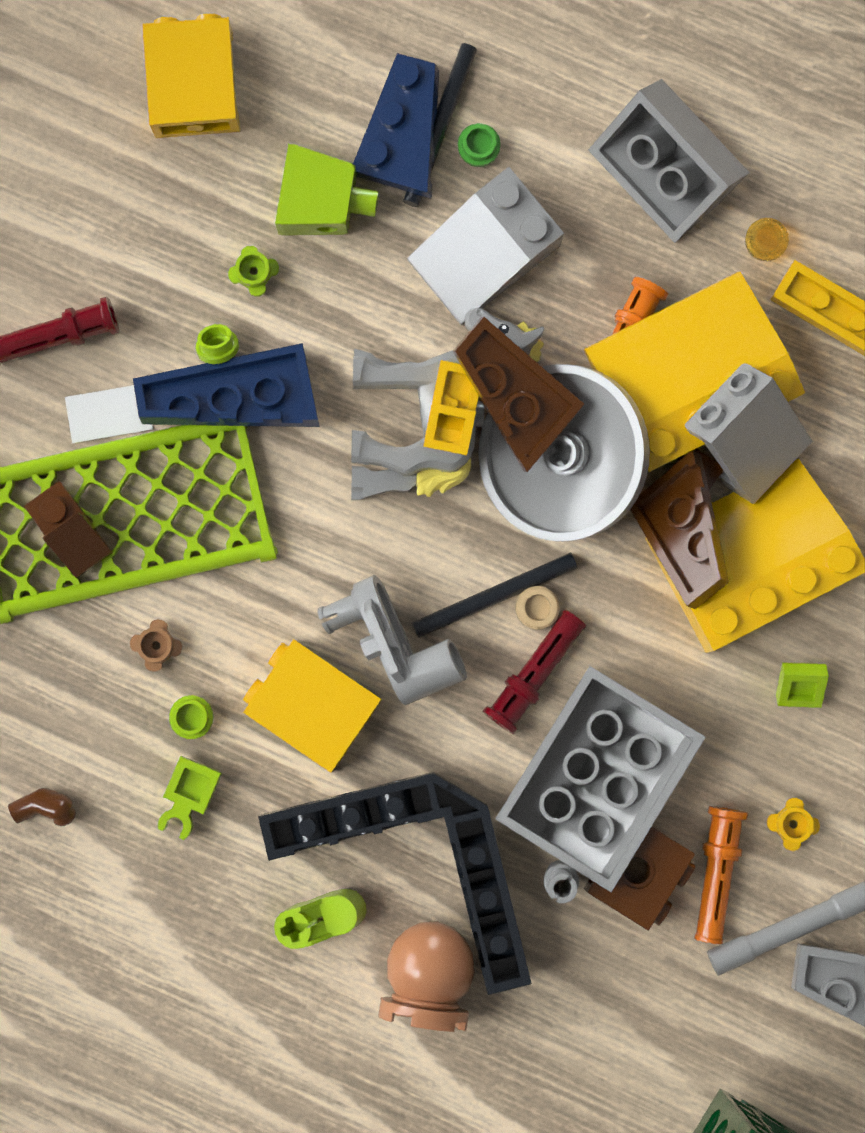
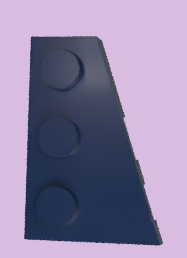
M399 53L396 54L353 162V165L356 166L357 177L432 199L431 163L434 162L435 153L433 131L434 121L437 120L440 72L435 63Z

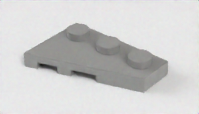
M798 943L791 988L865 1027V954Z

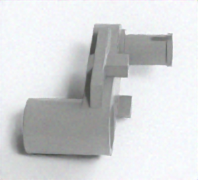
M376 575L355 583L351 590V595L325 607L318 608L319 619L329 618L337 614V617L322 623L323 628L328 634L360 619L365 621L370 636L360 640L364 655L368 660L380 657L397 697L404 705L413 703L462 682L467 678L460 653L450 639L413 654L383 583Z

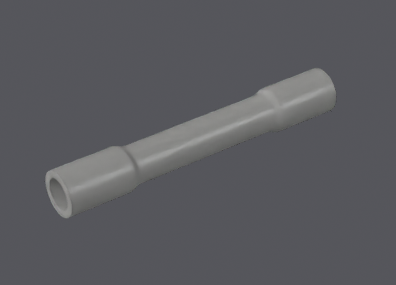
M865 881L831 896L827 901L747 936H740L708 950L707 955L717 976L749 963L763 953L835 921L845 920L864 912Z

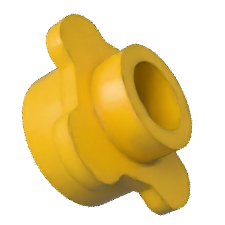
M798 798L788 799L785 807L777 814H770L766 822L768 829L777 832L783 840V847L790 851L798 850L801 847V842L807 840L811 835L817 834L820 829L819 820L811 817L804 810V803ZM791 820L797 822L796 828L792 829L789 826Z

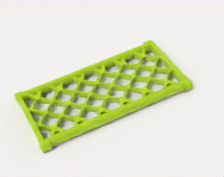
M179 425L0 467V485L6 484L4 488L0 489V511L5 504H11L24 513V520L14 534L9 535L0 529V534L8 540V544L0 556V572H4L17 582V587L11 600L3 601L0 587V624L13 622L15 616L260 559L261 563L276 560L278 549L274 546L273 538L271 537L246 430L247 426ZM237 430L243 458L236 459L222 450L221 446L225 439V432ZM218 434L215 439L208 438V436ZM201 438L210 447V454L201 468L194 469L182 462L179 456L183 449V442ZM175 444L173 449L166 448V446ZM159 448L167 456L168 463L160 476L152 479L140 472L137 465L141 459V452ZM133 454L130 459L124 458V456ZM218 454L236 463V470L225 485L216 483L205 474L210 462ZM117 458L118 462L126 468V472L117 487L110 489L98 482L95 475L99 469V462ZM91 464L88 469L82 468L84 465ZM175 464L183 466L194 474L193 481L182 495L174 493L163 485V480ZM74 468L83 477V484L73 497L78 505L79 499L90 484H96L109 493V500L99 514L93 515L81 507L83 512L92 518L96 529L99 526H105L119 536V540L112 550L113 553L102 560V568L98 575L99 579L81 583L79 578H76L66 566L60 567L46 557V551L49 548L46 543H44L40 550L34 551L21 542V534L33 519L25 508L11 499L16 481L32 478L40 486L41 493L53 486L58 471ZM243 470H246L252 495L251 501H246L231 491L232 484ZM46 474H48L47 478H45V479H41V478H40L41 475H46ZM133 474L143 477L152 485L150 492L140 505H135L121 495L122 488ZM201 480L209 482L220 490L219 497L208 511L200 509L189 501L190 494ZM158 490L167 492L178 501L176 508L166 521L159 520L147 511V505ZM226 496H231L246 506L245 513L234 527H229L215 517V511ZM116 500H122L135 509L133 519L123 531L115 529L105 521L106 513ZM184 506L193 508L204 517L202 524L192 537L185 536L173 527L174 519ZM256 512L262 541L250 543L242 535L241 527L249 514ZM142 516H147L161 525V531L150 547L141 545L133 540L130 535L133 527ZM215 522L229 531L230 536L226 542V549L208 553L199 544V537L208 523ZM167 532H173L187 541V548L183 555L184 559L166 563L157 554V546ZM125 542H131L144 551L145 556L141 563V569L123 573L122 569L114 563L116 554ZM236 542L243 543V545L234 547V544ZM14 546L24 548L32 553L34 557L32 564L22 577L16 576L4 567V561ZM194 552H200L201 554L191 557ZM155 561L158 563L156 566L149 567L151 562ZM40 562H46L59 571L60 576L56 582V589L39 593L30 584V576ZM111 571L115 572V574H116V575L107 577V574H108L109 572H111ZM71 581L73 585L65 587L67 582ZM28 591L30 595L22 597L24 592Z

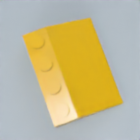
M736 272L584 348L592 369L616 381L627 391L638 406L649 438L650 457L648 472L705 444L687 431L685 423L743 363L772 377L788 402L805 394L789 353L741 272Z
M799 458L783 472L754 504L735 492L712 503L729 583L697 609L686 606L649 541L645 538L705 653L713 652L865 573V558L850 530Z

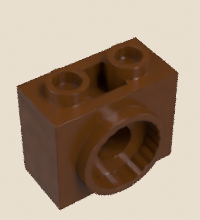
M651 826L633 856L640 857L645 861L646 871L641 879L636 881L628 880L623 872L612 892L591 879L588 880L583 889L649 931L653 923L659 926L668 915L672 907V902L668 898L676 885L683 887L691 877L696 866L691 862L695 853Z

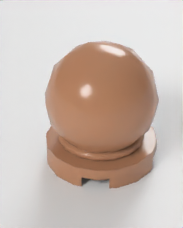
M438 921L420 922L405 930L395 939L387 957V978L395 993L391 997H381L378 1012L379 1018L393 1022L395 1015L412 1017L411 1027L454 1032L455 1027L462 1031L467 1030L469 1012L460 1008L457 1002L469 992L475 975L473 953L466 939L454 927Z

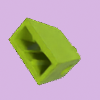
M288 143L275 221L278 234L284 236L347 234L351 213L376 216L379 191L355 187L357 173L356 166L352 163Z

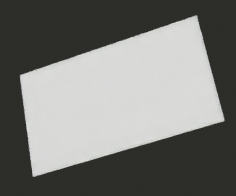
M134 385L65 397L72 443L153 430L152 425L142 424L139 419Z

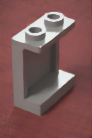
M746 363L741 364L685 423L687 431L705 443L724 470L719 478L725 487L752 504L767 491L813 442L774 379Z

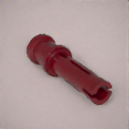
M107 296L100 298V303L79 310H75L73 307L67 308L65 312H62V317L0 336V364L69 342L72 345L80 346L85 344V339L110 332L112 335L119 334L118 320L110 299Z
M564 610L562 616L539 644L517 676L512 674L511 677H507L505 689L491 707L486 706L482 712L500 727L514 735L518 730L516 724L531 704L536 705L540 700L538 690L587 625L571 612Z

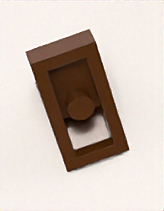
M61 481L55 483L24 506L45 535L43 536L45 543L76 578H79L113 553Z

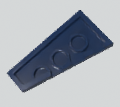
M303 343L233 357L229 361L220 364L205 363L133 378L138 416L142 424L320 427Z

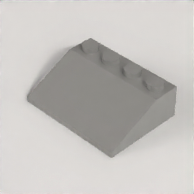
M589 666L500 810L496 820L612 892L706 737Z

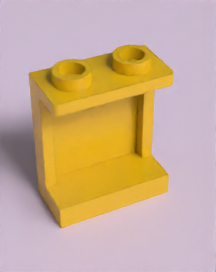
M202 14L196 20L179 21L173 17H161L155 19L154 23L142 24L149 125L155 138L240 132L232 52L233 31L229 17L222 18L217 14Z
M293 639L289 646L282 642L268 662L273 669L266 680L262 682L257 679L244 696L243 701L248 706L243 713L332 773L382 699L298 641Z

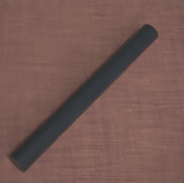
M462 43L437 108V120L434 121L433 131L435 153L434 162L431 163V173L477 52L474 46L467 43ZM406 191L403 202L412 207H419L423 196Z
M570 552L412 622L418 638L516 596L530 587L541 585L577 569V564Z

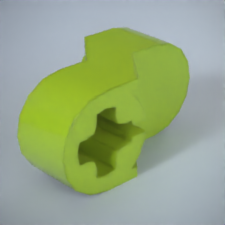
M339 889L308 901L296 903L280 913L276 918L274 924L275 935L281 944L290 949L312 946L331 937L346 934L361 924L367 912L366 903L363 897L352 889Z

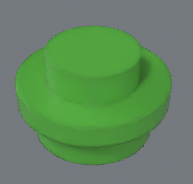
M482 123L472 124L466 127L459 136V155L471 166H487L497 158L500 152L499 135L489 125Z

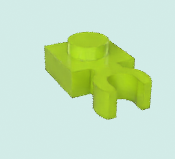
M180 756L163 795V798L173 801L174 805L172 809L164 812L159 818L158 830H166L169 820L171 818H178L183 823V830L179 838L182 840L187 839L193 831L194 823L191 817L193 810L206 814L222 772Z

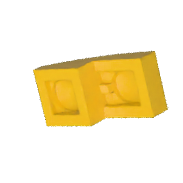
M440 360L423 447L467 456L479 395L462 366L458 363Z

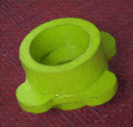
M246 246L242 249L235 266L229 269L228 277L233 284L240 283L249 289V293L252 296L259 297L265 294L266 284L270 278L279 273V264L273 258L267 259L262 253L258 252L255 246ZM257 268V274H250V269Z

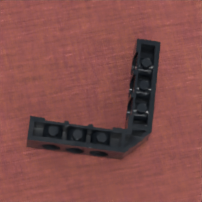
M429 772L258 816L268 861L294 855L298 851L329 843L331 846L339 844L340 841L369 833H374L375 835L383 833L384 830L413 822H418L419 824L444 817L487 994L491 995L532 984L487 804L435 772Z

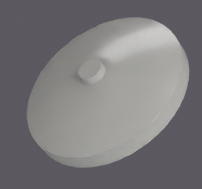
M555 364L543 366L549 374L584 403L583 407L528 472L523 471L488 412L479 440V466L482 480L495 507L511 524L521 531L549 541H574L589 538L615 525L627 514L638 499L649 467L650 448L647 428L642 414L632 397L609 376L597 370L578 365Z

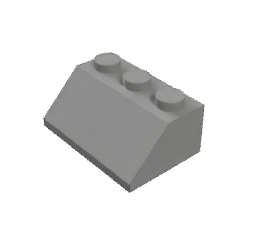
M663 79L639 90L588 149L674 243L680 240L718 206L750 173Z

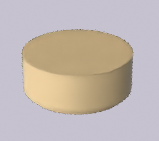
M533 586L524 590L518 597L515 606L518 620L522 625L532 630H542L552 625L556 621L560 610L556 595L550 589L543 586Z

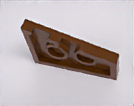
M484 316L476 322L453 350L454 355L523 471L528 472L583 407L584 403Z
M692 450L644 490L630 511L686 606L697 609L729 583L702 457L701 454Z

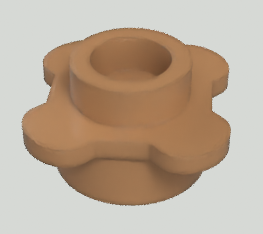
M159 619L153 620L150 623V628L144 630L140 635H134L130 640L132 651L139 653L145 660L146 669L152 672L161 670L166 660L171 656H179L183 649L181 641L174 639L167 631V623ZM155 641H158L160 643V648L158 650H155L152 647V644Z

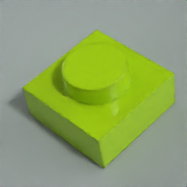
M782 662L776 690L777 705L783 707L822 708L829 677L827 665Z

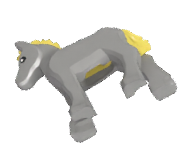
M482 308L470 309L465 314V327L468 331L484 316L536 362L540 361V350L544 343L539 339L543 334L544 327L528 328L527 323L524 321L516 326L509 321L492 316ZM354 349L353 389H417L424 438L407 447H393L375 441L366 431L352 430L351 463L377 465L388 470L371 471L363 466H352L351 500H361L387 492L406 493L415 486H417L418 496L425 494L427 497H431L437 490L445 493L447 490L460 484L469 475L471 456L475 444L476 428L484 427V403L482 401L477 402L467 456L423 447L440 360L460 364L453 350L421 363H391L380 360L371 353Z

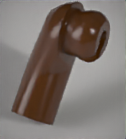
M40 788L8 804L9 812L17 824L40 814L53 819L54 824L57 826H66L76 816L71 799L67 795L49 788Z

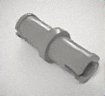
M556 860L548 866L545 872L544 887L552 899H557L556 902L567 903L572 901L577 894L579 876L575 869L561 860ZM561 879H562V880H566L565 882H562V883H558V882H557L558 880H561Z

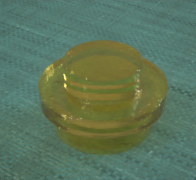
M761 218L755 221L748 228L745 235V245L748 252L760 261L776 260L785 252L789 242L786 228L781 222L773 218Z

